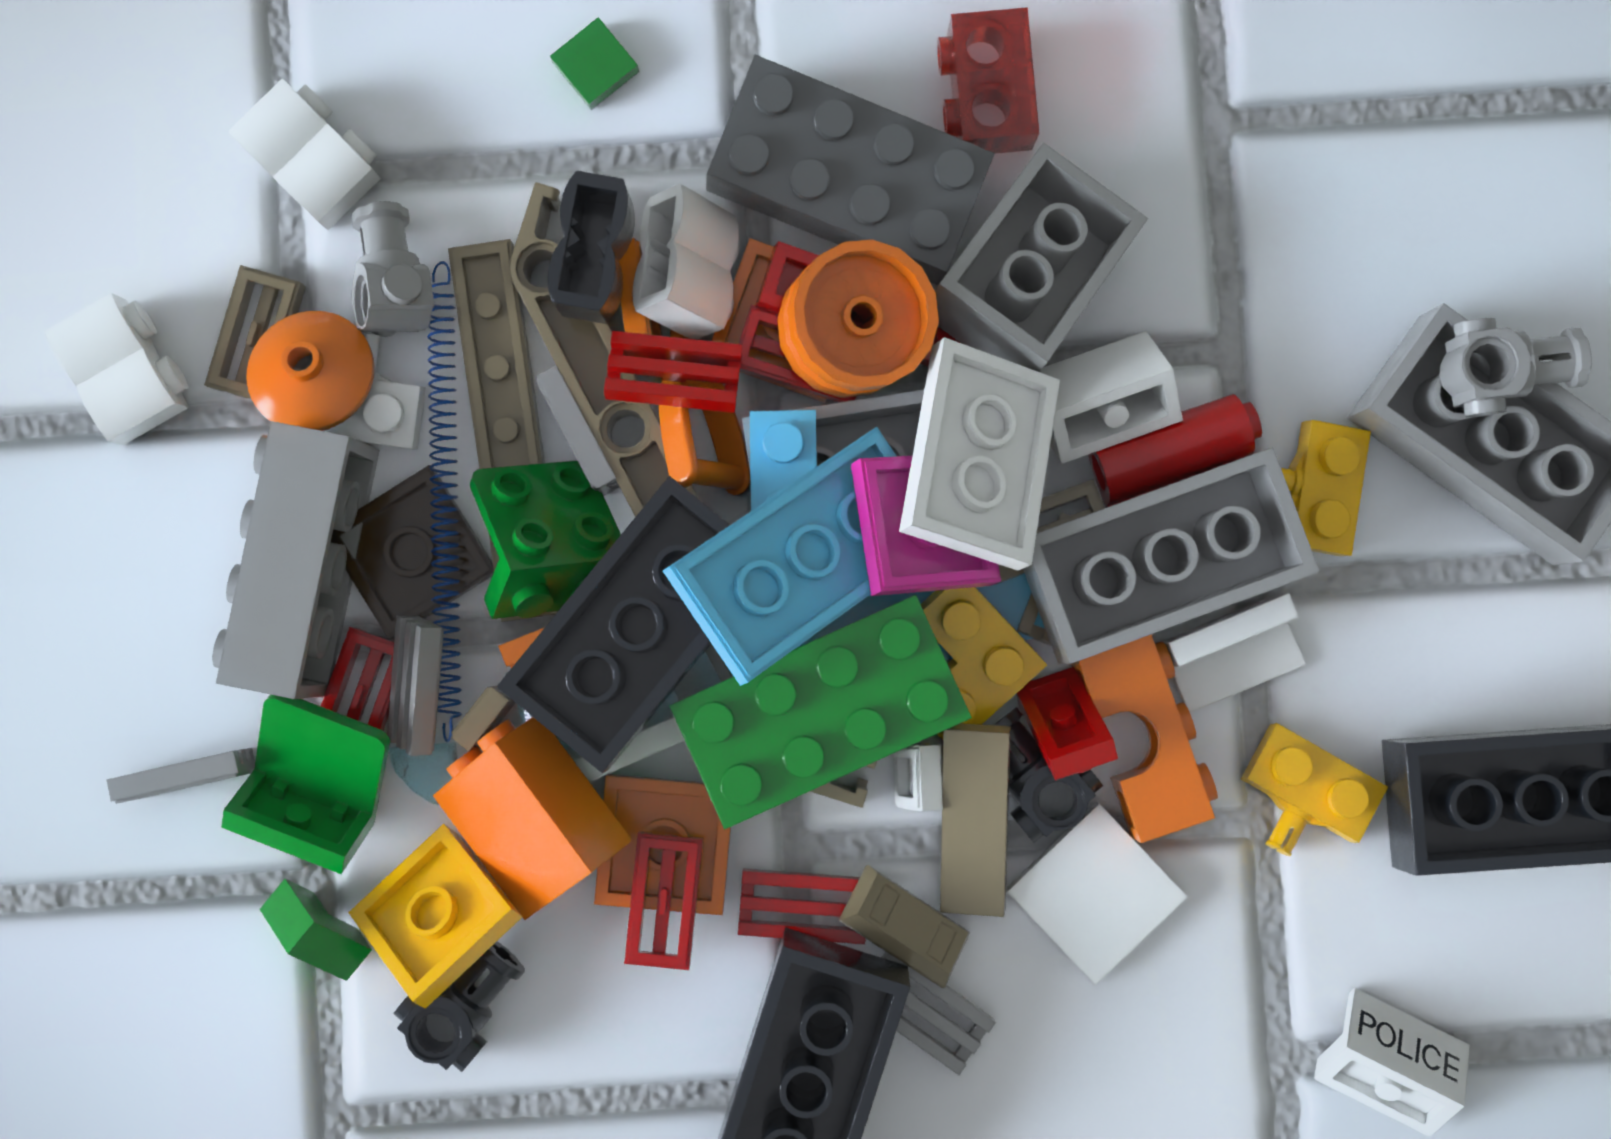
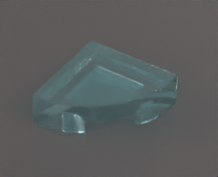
M456 742L435 743L432 755L410 756L406 753V749L390 747L389 755L396 774L417 795L432 804L439 805L433 795L453 779L446 768L457 760Z

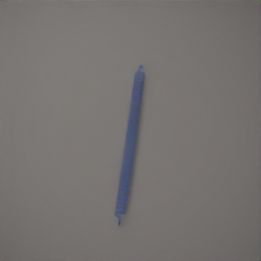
M440 261L434 267L432 273V282H435V272L437 267L441 264H444L447 267L448 282L432 284V287L450 284V268L445 261ZM433 292L434 299L455 297L454 294H438ZM435 305L434 308L432 309V311L439 310V309H449V310H450V309H455V307H454V306H451V305H449V306ZM431 315V318L434 320L430 321L428 327L434 330V332H431L427 338L435 343L431 344L427 349L436 355L431 356L428 362L437 367L431 368L428 374L437 379L431 380L428 386L437 391L431 392L428 397L437 403L431 404L428 408L430 411L437 413V415L431 416L428 420L430 423L438 425L431 428L429 433L439 438L432 440L429 445L440 450L432 452L429 457L441 462L434 463L429 468L434 472L442 474L434 475L429 480L434 484L442 485L432 488L430 493L443 498L432 500L430 505L443 510L435 511L430 516L435 520L444 522L435 523L430 528L433 531L445 534L433 536L430 540L433 543L445 545L433 548L431 553L436 556L446 557L434 560L431 565L447 569L434 572L431 577L437 580L448 581L435 584L431 588L437 592L449 593L435 596L431 600L437 604L450 605L439 607L432 611L434 615L450 617L433 622L438 625L437 623L458 620L461 617L436 612L460 606L458 603L438 601L436 599L457 596L460 592L435 587L456 584L460 581L435 575L455 572L460 569L458 567L434 564L459 558L458 555L442 554L434 551L458 547L459 544L434 539L458 535L459 532L441 530L434 527L458 523L459 521L433 515L458 511L459 509L433 504L439 501L458 498L455 495L433 492L438 489L457 487L458 484L438 482L433 479L457 475L458 473L438 470L432 467L457 463L458 461L437 458L432 455L457 451L458 449L432 444L437 441L457 439L456 436H446L432 432L437 429L457 427L456 424L432 421V419L437 417L455 416L457 413L432 409V407L442 404H456L457 402L455 400H441L431 396L443 392H456L457 390L454 388H440L431 384L443 380H456L457 378L431 373L437 369L455 368V365L438 364L431 360L438 357L455 356L456 354L436 352L430 348L445 344L454 345L456 342L432 339L430 336L434 334L454 333L455 330L438 329L430 326V324L439 321H454L456 319L453 317L442 318ZM438 625L443 629H450L444 631L443 634L459 632L461 630L458 627ZM443 637V641H450L443 643V646L455 645L461 642L458 639ZM442 649V653L450 654L443 655L441 659L456 657L461 653ZM441 661L442 665L451 666L441 668V671L452 670L461 667V665L458 663ZM440 673V676L452 679L441 680L439 684L458 681L462 677ZM439 685L441 689L453 690L439 693V696L459 693L462 689ZM438 696V700L455 702L439 705L437 708V712L456 714L451 716L449 720L450 730L448 739L446 738L445 731L446 723H443L442 726L443 738L448 743L452 737L453 718L460 717L462 713L442 710L440 708L460 705L462 701Z

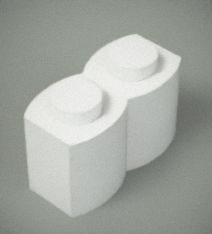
M282 78L228 133L328 231L381 179L369 165L378 156L350 128L340 136L325 121L333 111L310 87L304 84L296 92Z
M679 183L649 197L645 206L639 233L640 247L643 254L638 263L633 282V305L636 312L689 339H699L724 329L732 314L734 301L733 280L730 270L739 253V225L735 215Z
M109 293L44 331L55 356L75 384L88 413L108 442L125 445L189 408L182 394V391L188 388L187 380L170 356L166 355L160 358L150 338L157 334L156 327L146 310L136 300L129 304L126 299Z

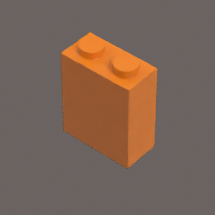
M534 717L517 728L508 719L483 736L477 742L479 747L476 746L446 768L453 779L433 795L508 899L523 916L524 920L588 876L633 841L556 736Z

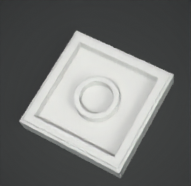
M1097 802L1086 811L1085 816L1077 825L1066 830L1006 888L1008 894L1095 985L1109 974L1188 898Z

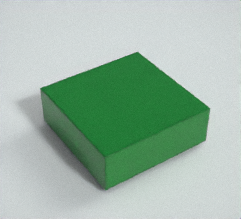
M599 17L550 55L552 63L591 110L640 72L637 63Z

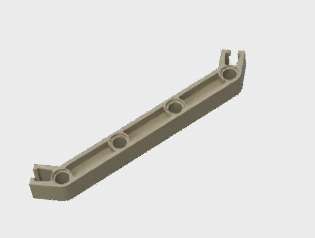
M535 182L511 256L509 270L512 281L636 517L669 477L660 422L650 404L605 399L604 385L608 373L607 363L611 351L610 342L612 335L609 324L563 317L552 303L548 287H536L531 284V273L534 267L540 262L551 260L553 252L558 245L551 240L545 239L551 211L558 212L561 203L559 200L560 191L558 189ZM622 373L621 379L638 381L635 374ZM627 416L638 417L644 421L645 432L641 441L635 446L628 448L619 447L614 444L612 430L616 422ZM693 485L686 487L689 492L699 499ZM711 644L705 652L720 681L722 682L734 677ZM877 761L867 765L866 767L875 769ZM857 777L854 789L836 781H831L810 792L863 808L868 792V780Z

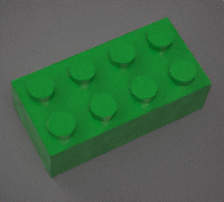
M917 595L794 649L746 684L740 686L735 677H731L669 705L724 830L972 718Z

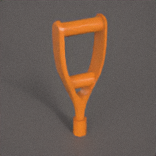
M670 329V337L689 339ZM662 380L661 382L664 384L721 390L725 388L721 383L686 380V382ZM659 405L661 435L669 476L684 488L692 484L723 488L732 495L742 494L749 488L751 478L748 456L736 412L702 410L714 444L718 460L716 462L697 459L689 408Z

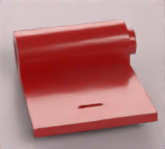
M1232 394L1181 411L1183 418L1181 422L1089 454L1091 469L1105 507L1108 508L1253 455L1255 439L1262 437L1261 422L1251 402L1242 404L1239 397Z

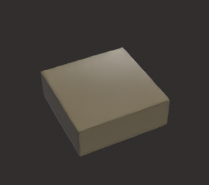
M497 686L487 687L451 732L453 734L451 738L468 752L476 746L479 747L477 742L499 725L515 702L499 690Z

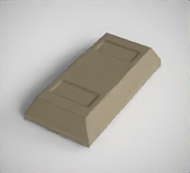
M869 865L865 866L838 920L941 988L946 987L970 934L968 930Z

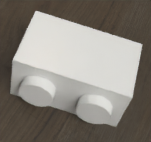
M1147 331L1043 367L1040 370V373L1060 380L1050 445L1061 464L1183 421L1174 369Z

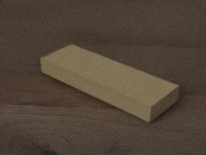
M960 723L944 730L940 913L1004 917L1011 726Z

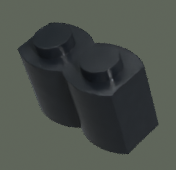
M576 171L568 181L562 195L560 222L564 237L555 248L548 269L549 295L552 303L563 317L608 324L615 315L622 297L623 274L619 260L626 253L633 237L635 227L634 207L622 178Z

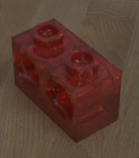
M1028 7L951 14L947 36L937 38L940 76L950 75L952 99H943L944 132L993 153L1032 150L1040 133ZM977 42L988 43L996 49L999 59L988 64L979 63L970 57L967 48ZM990 103L997 106L1003 112L1005 121L998 126H985L976 120L972 110L980 104Z

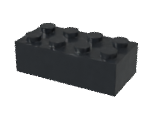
M669 476L501 680L497 688L601 773L608 771L712 644L663 570L730 526V524Z
M1611 724L1382 740L1385 785L1388 786L1386 801L1393 868L1415 876L1611 862Z
M785 927L718 1139H861L911 987L908 966Z

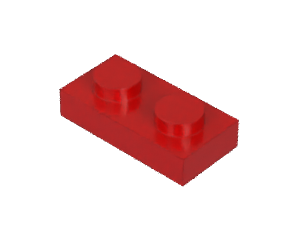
M1074 667L1032 680L1016 693L1019 708L1055 780L1091 770L1093 767L1118 759L1114 739Z

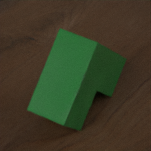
M286 878L259 909L288 955L345 981L351 977L372 951L356 927L328 914L314 892Z

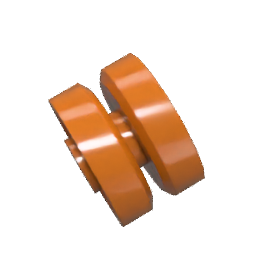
M871 239L843 242L814 259L785 292L777 322L780 348L793 372L815 390L846 398L870 395L913 372L932 348L939 317L936 292L923 268L900 248ZM854 311L863 320L859 327L855 326L851 320V313Z

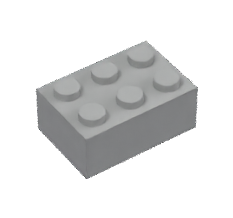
M1043 142L936 288L939 317L938 327L964 345L1040 372L1148 218Z

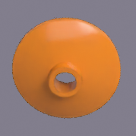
M305 311L278 321L260 337L248 361L247 386L253 403L269 421L324 431L343 423L361 407L373 384L375 365L373 353L367 339L360 330H357V327L352 322L342 316L326 311ZM309 355L313 356L312 363L308 368L302 371L294 370L299 360Z

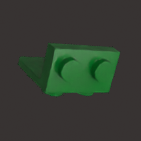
M577 460L482 468L474 471L469 484L499 556L498 563L484 596V601L491 618L498 619L514 616L532 618L545 612L559 611L621 535L603 494L591 487Z
M270 694L263 703L254 770L224 808L221 828L342 875L375 823L390 747L389 736L378 728L306 700Z

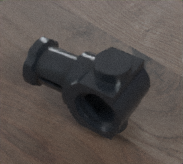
M1015 707L994 725L1011 726V741L1025 757V761L1021 762L1010 749L1009 793L1019 804L1010 812V815L1035 843L1042 836L1047 837L1054 830H1068L1077 825L1085 816L1088 802L1096 797L1095 793L1103 787V784L1092 770L1055 780L1035 738L1020 721L1023 715L1022 712ZM1060 781L1066 783L1073 792L1074 801L1072 808L1061 817L1045 815L1039 807L1040 792L1046 785L1052 782Z
M497 941L426 1009L412 1002L409 996H407L393 1014L402 1021L397 1029L405 1035L408 1049L416 1058L425 1063H438L445 1070L453 1065L460 1072H463L487 1043L478 1033L492 1017V1011L488 1005L510 979L518 980L525 973V968L514 954ZM486 969H489V975L479 987H475L476 980ZM437 1013L448 1017L454 1026V1040L442 1042L434 1039L426 1026L427 1016Z

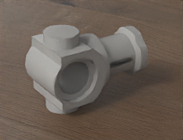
M372 202L356 208L352 213V225L355 230L360 232L363 256L356 262L352 281L351 297L355 326L361 332H372L381 337L392 336L396 332H419V330L427 329L431 320L432 309L435 306L429 268L424 264H420L416 254L408 251L405 227L410 221L409 210L397 202Z
M1481 318L1453 325L1455 338L1445 342L1446 354L1440 364L1439 374L1443 388L1452 396L1453 407L1464 406L1465 417H1480L1507 412L1505 399L1528 396L1532 392L1534 385L1564 382L1570 388L1583 387L1589 380L1592 356L1588 338L1584 335L1581 328L1565 329L1560 336L1530 339L1525 331H1513L1508 327L1496 328L1495 318ZM1472 353L1483 356L1489 364L1490 378L1487 384L1477 380L1471 373L1469 364ZM1542 360H1553L1548 362H1540Z

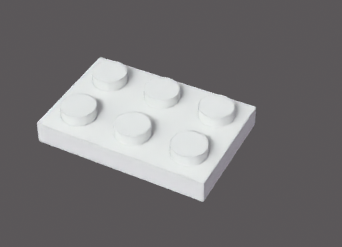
M945 337L934 344L931 350L899 532L1018 571L1032 565L1060 380Z

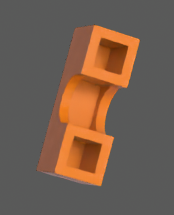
M1151 634L1072 663L1071 666L1075 668L1102 718L1120 712H1130L1137 716L1147 729L1149 746L1142 762L1132 770L1110 777L1130 836L1136 841L1144 843L1214 819L1215 816L1210 801L1218 798L1216 786L1205 763L1196 764L1189 740L1196 738L1194 722L1185 703H1175L1168 683L1169 679L1175 677V669L1164 642L1155 643Z

